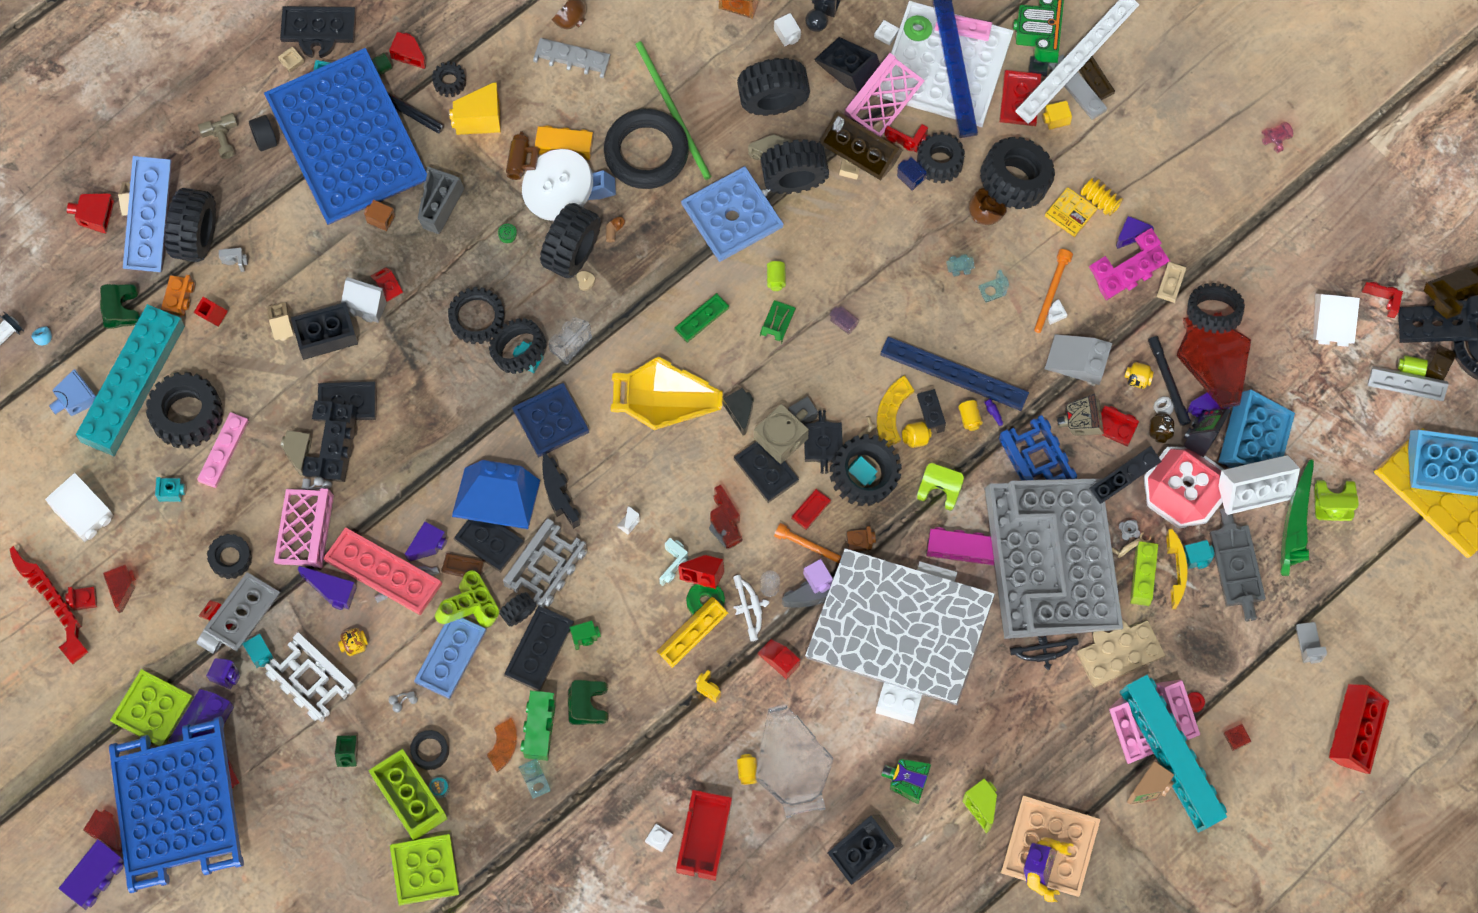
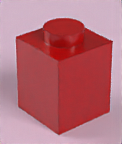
M202 297L193 313L219 327L228 310Z

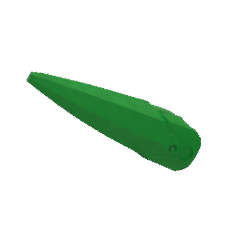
M1314 459L1308 461L1298 480L1288 507L1281 544L1280 572L1282 576L1290 575V567L1292 565L1309 561V549L1306 548L1308 544L1307 516Z

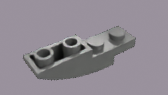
M805 581L800 585L801 588L795 591L790 590L783 595L782 605L783 607L791 608L819 605L825 603L830 589L823 593L820 591L814 593L808 581Z

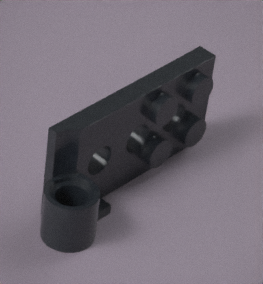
M1472 296L1467 300L1459 301L1464 305L1461 314L1448 319L1434 309V306L1399 307V343L1478 340V296ZM1454 320H1459L1462 322V324L1456 326L1453 325L1452 322ZM1419 321L1423 323V326L1415 327L1413 323ZM1434 321H1441L1443 324L1441 326H1434L1432 323Z

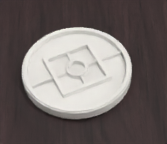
M568 149L549 151L538 158L536 170L527 171L522 184L524 202L536 216L554 221L562 208L567 204L576 203L582 207L585 205L593 188V173L588 162L578 153Z

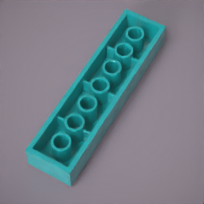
M148 304L146 305L75 434L80 443L115 457L185 327L181 318Z
M1145 675L1126 685L1119 693L1129 703L1133 718L1159 764L1174 774L1171 780L1174 782L1172 787L1199 833L1227 818L1226 807L1222 802L1219 803L1214 786L1212 784L1209 785L1206 780L1207 774L1205 770L1197 764L1195 752L1188 748L1186 736L1182 731L1178 730L1176 726L1177 721L1172 713L1169 714L1165 699L1162 695L1159 696L1156 691L1157 685L1155 681L1149 678L1148 675Z

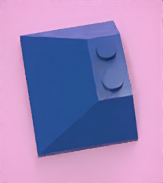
M487 460L479 461L464 469L452 517L529 529L540 480L522 466Z

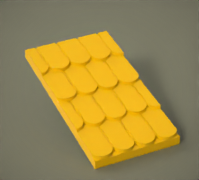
M1408 439L1373 472L1465 557L1473 556L1478 551V496L1411 488Z

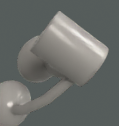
M316 477L312 486H310V479H303L302 482L303 490L330 489L332 487L330 481H324L321 477Z
M414 692L402 693L397 696L391 695L389 703L393 705V711L396 713L402 710L401 704L406 698L409 699L411 704L417 703L418 699ZM407 695L398 703L399 696Z

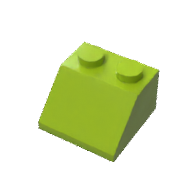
M984 778L965 792L962 802L985 832L988 833L994 821L997 790L990 781L987 782Z

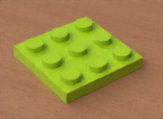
M141 669L110 721L139 737L148 735L152 744L158 747L163 746L167 743L194 697Z
M450 834L390 845L399 906L459 895Z

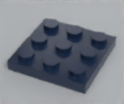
M564 383L512 407L538 458L589 433V429Z

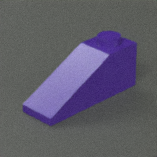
M301 566L298 567L300 575L332 604L333 608L339 610L350 608L357 589L354 582Z

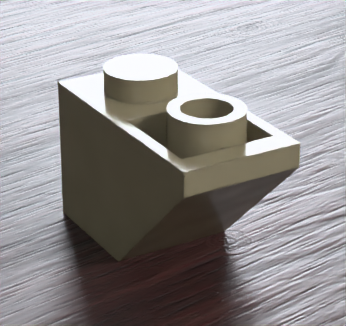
M773 134L750 143L748 155L753 159L760 160L762 154L767 152V149L774 148L776 144L783 145V142L786 141L791 143V140Z

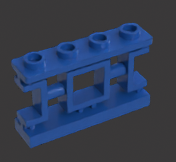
M1042 415L1038 416V419L1031 420L1030 425L1033 430L1018 436L1014 428L1000 433L999 440L1021 481L1034 480L1033 477L1042 473L1046 480L1077 479L1075 470L1071 469L1068 464L1069 460L1066 453L1062 452L1059 448L1058 438L1053 436L1050 431L1049 421L1047 419L1044 420ZM1041 430L1045 441L1036 444L1032 437L1039 435ZM1026 441L1029 448L1022 450L1020 454L1016 444ZM1043 449L1050 463L1035 468L1029 455ZM1059 464L1063 473L1053 477L1050 470Z

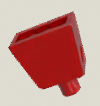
M81 194L78 204L68 203L67 213L75 214V220L78 225L106 234L114 200L111 194Z

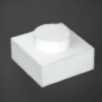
M883 20L874 33V37L890 46L897 36L899 28Z
M655 824L645 842L663 852L673 834Z

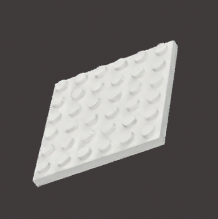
M909 1L891 54L925 80V82L907 103V106L983 127L1010 45L1013 30L992 25L988 41L935 31L939 12L957 14ZM916 15L926 17L931 22L933 28L929 38L919 42L909 39L904 32V23L908 18ZM921 25L913 26V28L917 31L923 29ZM896 65L892 69V77L903 76L902 69ZM914 78L906 79L907 88H913L919 83ZM903 79L893 80L894 90L905 89ZM891 81L881 83V92L892 90ZM905 92L895 93V101L904 102L906 99ZM892 93L882 95L883 99L893 101Z

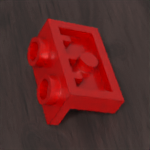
M1104 406L1101 412L1104 431L1102 436L1128 447L1139 421L1130 414L1125 415L1119 412L1115 407Z

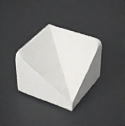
M628 506L627 514L617 525L618 528L627 535L630 534L640 522L639 514Z

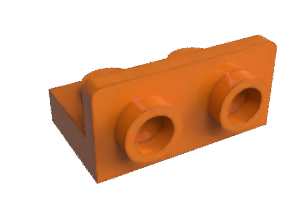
M186 275L185 278L169 277L161 310L174 315H185V311L190 306V293H193L195 283L190 275Z

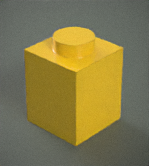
M1067 101L1046 105L1045 111L1042 113L1043 121L1048 125L1049 130L1071 124L1072 114Z

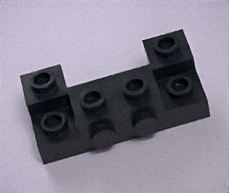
M315 400L312 419L325 422L320 456L319 458L305 456L303 476L321 477L325 480L345 482L348 462L352 454V439L355 436L356 406Z

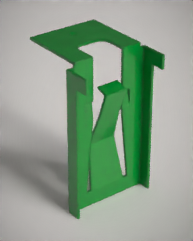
M774 300L762 326L760 336L771 334L775 336V340H781L782 344L796 308ZM788 309H789V312L787 313L785 319L783 320V322H782V324H781V326H780V328H779V325H780V323H781V321H782L784 315L786 314V312H787ZM775 312H776V316H775V319H774V323H773V326H772V329H771L770 327H771V324H772V322H773V318H774V315H775Z

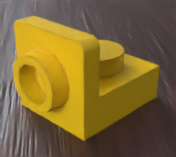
M707 670L705 674L701 673L696 680L697 691L717 703L721 697V691H719L720 688L714 683H707L711 677V671Z

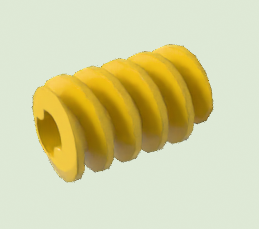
M1091 178L1083 187L1081 195L1086 196L1088 201L1092 200L1093 205L1098 204L1097 208L1099 210L1104 209L1103 213L1105 215L1109 214L1111 216L1119 208L1123 198L1115 200L1117 194L1115 193L1111 196L1112 189L1105 191L1106 184L1099 186L1101 180L1098 179L1094 182V178Z

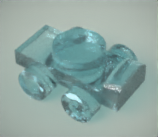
M962 255L959 258L953 256L949 258L950 261H946L948 273L952 272L953 276H959L962 270L964 275H968L971 273L970 269H974L973 257L968 258L967 255Z

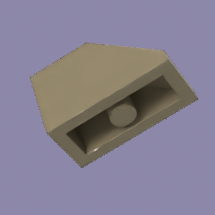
M287 430L286 436L282 437L281 448H283L285 455L298 474L303 476L305 456H309L312 439L310 434Z

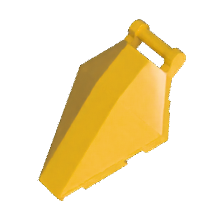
M659 356L629 374H612V381L614 383L611 412H626L653 430L722 409L723 391L708 385L709 382L684 369L682 371ZM622 381L626 382L624 404L620 403Z

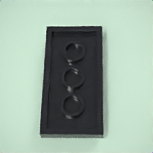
M538 605L504 676L536 691H541L570 633V627L574 625V621Z

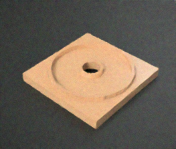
M1023 796L1001 873L1026 881L1024 866L1031 843L1037 844L1042 837L1072 843L1074 847L1068 846L1067 849L1068 853L1072 855L1061 854L1057 850L1047 888L1079 897L1101 819Z

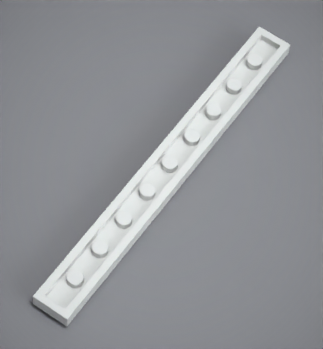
M1119 0L1015 112L1029 124L1131 15L1139 4L1135 0Z

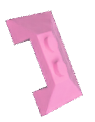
M1175 680L1156 683V691L1159 696L1162 695L1167 703L1166 708L1169 714L1172 713L1174 715L1178 730L1184 733L1187 740L1199 736L1200 732L1183 681ZM1120 697L1109 708L1126 762L1129 764L1154 753L1133 718L1129 703Z

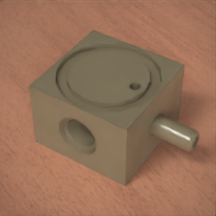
M782 404L779 405L754 429V439L782 464L808 440L809 429L800 422L808 415L807 411L802 409L794 416Z

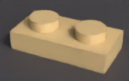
M1168 262L1157 294L1158 298L1175 303L1186 267Z

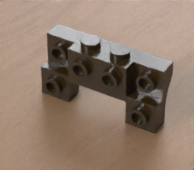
M1478 264L1426 282L1423 291L1436 302L1434 309L1446 319L1461 314L1464 305L1459 301L1478 295Z

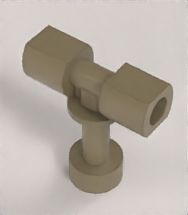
M233 113L222 116L221 121L215 123L207 121L198 124L203 138L210 135L218 137L221 145L218 151L222 159H229L235 155L233 146L228 145L225 137L228 129L238 126Z

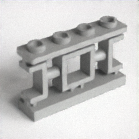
M547 518L503 579L504 586L510 590L513 589L517 593L523 585L536 593L533 598L536 605L544 608L546 606L549 607L554 600L556 591H560L565 585L564 580L568 575L571 576L575 571V564L587 554L586 542H581L576 537L571 545L557 537L561 532V528L558 525H554V522ZM549 536L550 540L557 544L552 551L543 546ZM563 548L573 554L567 563L564 558L559 556ZM544 554L558 562L549 576L535 568ZM526 568L535 575L530 582L520 577ZM541 579L551 585L545 594L543 590L536 587Z

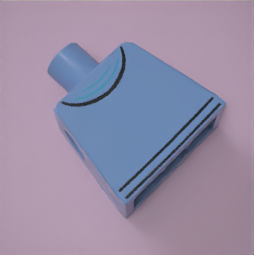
M74 369L53 389L57 400L51 403L49 407L55 415L65 408L70 416H73L90 408L96 396Z

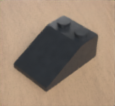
M838 37L814 59L818 65L843 86L857 93L880 66L877 54L841 37Z
M880 814L870 815L828 852V855L848 882L853 885L892 857L903 845Z

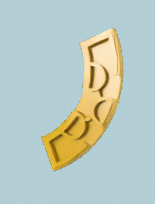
M905 375L888 388L878 408L877 433L880 442L883 439L888 441L886 443L888 448L901 442L896 427V415L901 404L915 391Z

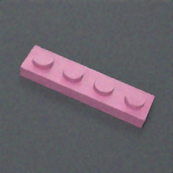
M229 413L197 479L199 482L214 488L217 487L249 422L247 418Z

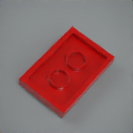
M1005 70L999 122L1036 126L1037 115L1028 124L1015 111L1041 84V74Z

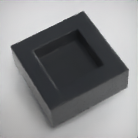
M1030 56L1029 73L1041 74V76L1047 77L1048 62H1040L1034 56Z

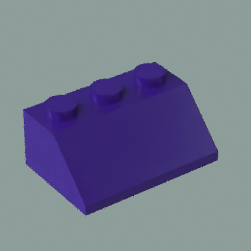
M199 689L169 741L172 743L183 741L182 727L184 725L190 724L192 726L212 721L220 716L225 724L234 709L230 701L215 693ZM213 728L193 733L192 738L215 733V730Z
M97 840L58 889L83 909L87 910L88 907L91 908L96 903L99 893L108 888L111 878L121 872L124 867V860L100 840Z

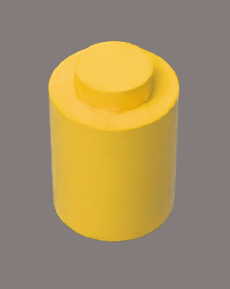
M971 400L961 403L958 408L964 428L969 429V431L979 429L983 422L977 401Z

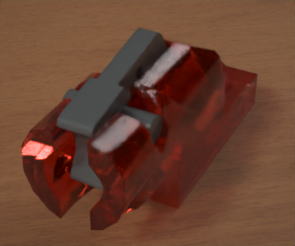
M722 485L714 488L713 495L714 501L719 507L710 512L711 525L709 530L724 548L731 549L742 542V536L737 526L740 523V515Z

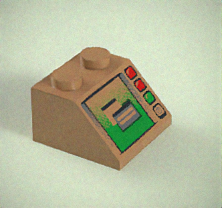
M1154 761L1131 794L1127 803L1136 804L1155 801L1161 795L1165 797L1174 784L1171 781L1174 774Z

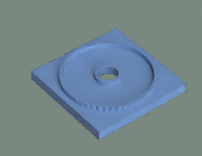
M745 166L681 201L682 206L719 262L783 228L782 221ZM729 211H735L739 214V218L734 221L728 220L725 216Z

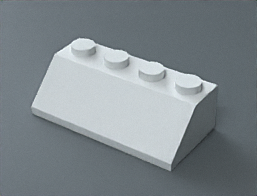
M1286 455L1222 470L1219 490L1225 513L1229 515L1291 500L1296 489L1300 468Z

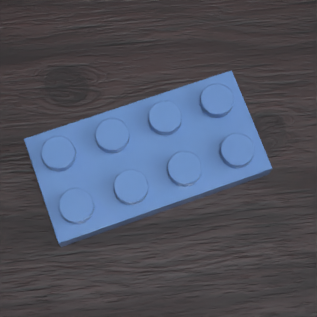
M464 618L444 624L414 682L450 699L485 635L486 629Z

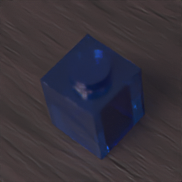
M912 157L907 161L903 160L897 167V177L911 191L926 179V171Z

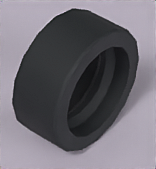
M425 730L413 738L410 745V753L414 762L420 768L435 770L446 762L449 755V746L442 734L434 730ZM426 739L437 740L441 745L440 756L433 761H425L418 754L420 743Z

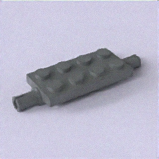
M1223 508L1220 509L1223 521L1222 528L1210 531L1209 534L1214 549L1226 607L1242 605L1245 621L1248 622L1250 621L1249 619L1254 621L1258 619L1254 602L1265 601L1266 597L1249 525L1238 526L1234 522L1233 514L1227 515Z

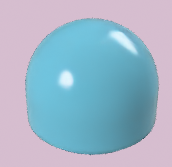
M40 327L32 333L31 337L36 344L43 346L51 341L52 333L48 327Z

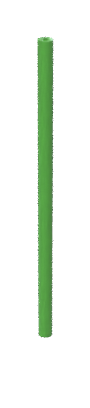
M641 41L637 42L635 45L672 117L678 121L686 133L689 150L704 179H710L712 176L643 43Z

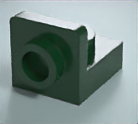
M357 735L337 736L335 746L337 767L357 766Z

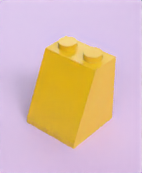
M491 83L453 101V109H449L451 125L452 128H455L456 135L501 132L497 83Z

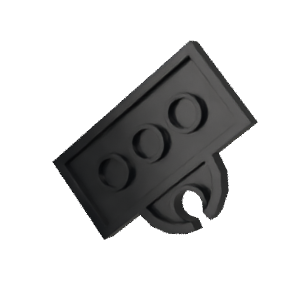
M283 6L280 40L281 42H299L302 52L310 58L314 56L312 48L320 46L319 57L324 58L333 51L335 43H354L355 7Z

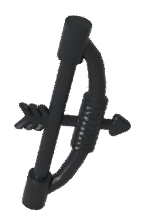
M1038 636L1040 645L1010 648V655H1016L1020 659L1027 661H1045L1044 667L1050 670L1052 664H1049L1050 660H1056L1069 653L1075 645H1079L1076 637L1065 639V641L1048 643L1046 636ZM1067 646L1066 649L1060 652L1047 653V648ZM1043 649L1044 653L1036 656L1023 655V652Z

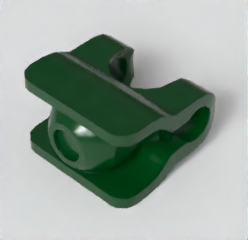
M133 284L102 285L100 287V309L103 326L106 329L136 325L140 318V313L135 310H127L121 305L123 302L137 297V287Z
M574 680L571 683V687L568 689V721L571 725H599L608 722V713L595 709L590 701L593 696L607 693L608 684L606 682Z

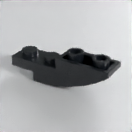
M1149 446L1089 489L1099 504H1101L1162 461L1152 446Z
M546 453L543 455L542 471L549 503L556 517L564 514L574 529L580 526L579 518L581 516L576 508L572 509L569 504L571 500L565 492L567 491L566 483H568L563 473L559 474L556 469L558 467L553 457L549 458Z

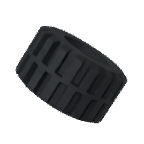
M936 132L933 133L932 137L928 135L926 140H923L921 146H919L918 169L921 170L922 176L926 175L927 180L933 179V183L941 181V184H943L946 180L951 182L953 177L957 178L959 172L961 173L965 150L963 149V144L961 142L958 143L959 139L957 137L952 138L950 133L944 135L945 132H940V135H937ZM935 153H944L951 160L946 163H938L931 156Z

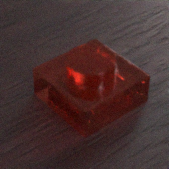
M1243 724L1224 732V736L1232 751L1252 742Z

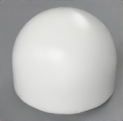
M1161 397L1154 403L1153 408L1157 414L1165 413L1170 415L1173 412L1174 405L1169 397ZM1166 403L1164 407L1158 408L1159 404Z

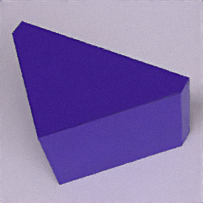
M1128 216L1116 244L1117 249L1135 243V238L1150 228L1154 231L1153 226Z

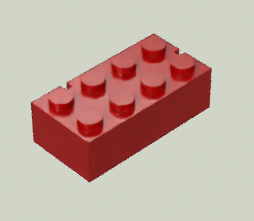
M692 790L676 873L693 877L695 873H698V878L716 881L732 807L731 797Z

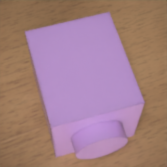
M821 559L804 568L803 574L814 593L819 591L823 593L830 589L833 579Z

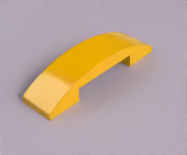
M1168 529L1166 534L1167 554H1175L1178 585H1173L1170 591L1173 610L1177 608L1183 597L1188 572L1186 555L1180 539L1173 529Z

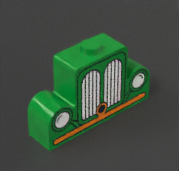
M1039 0V6H1019L1018 19H1014L1013 30H1017L1016 44L1034 46V57L1040 62L1058 63L1064 0Z

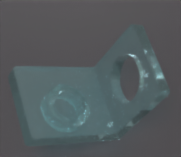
M998 270L995 280L979 285L978 288L985 303L1006 296L1009 282L1002 271ZM993 287L996 293L993 296H989L985 293V289Z
M537 759L518 767L532 799L551 791ZM536 783L544 784L540 791L533 790V786Z

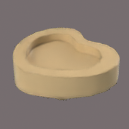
M581 271L577 274L580 290L587 291L594 285L595 277L591 273Z

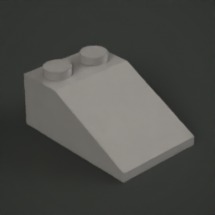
M1055 334L1045 370L1100 385L1112 343L1090 337Z

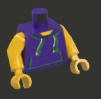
M1042 837L1037 844L1031 843L1024 866V874L1029 888L1042 896L1044 895L1047 902H1058L1054 895H1060V892L1058 890H1048L1047 884L1057 850L1061 854L1072 855L1068 853L1067 849L1068 846L1074 847V845Z

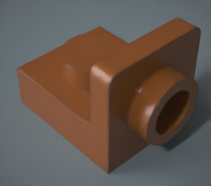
M866 526V530L847 531L846 533L848 550L855 552L872 550L873 543H876L875 532H871L870 526Z

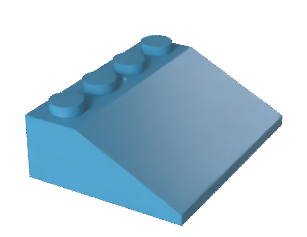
M1253 390L1237 393L1219 463L1228 468H1234L1284 456L1295 413Z
M1410 430L1408 455L1411 488L1478 496V438L1424 430Z

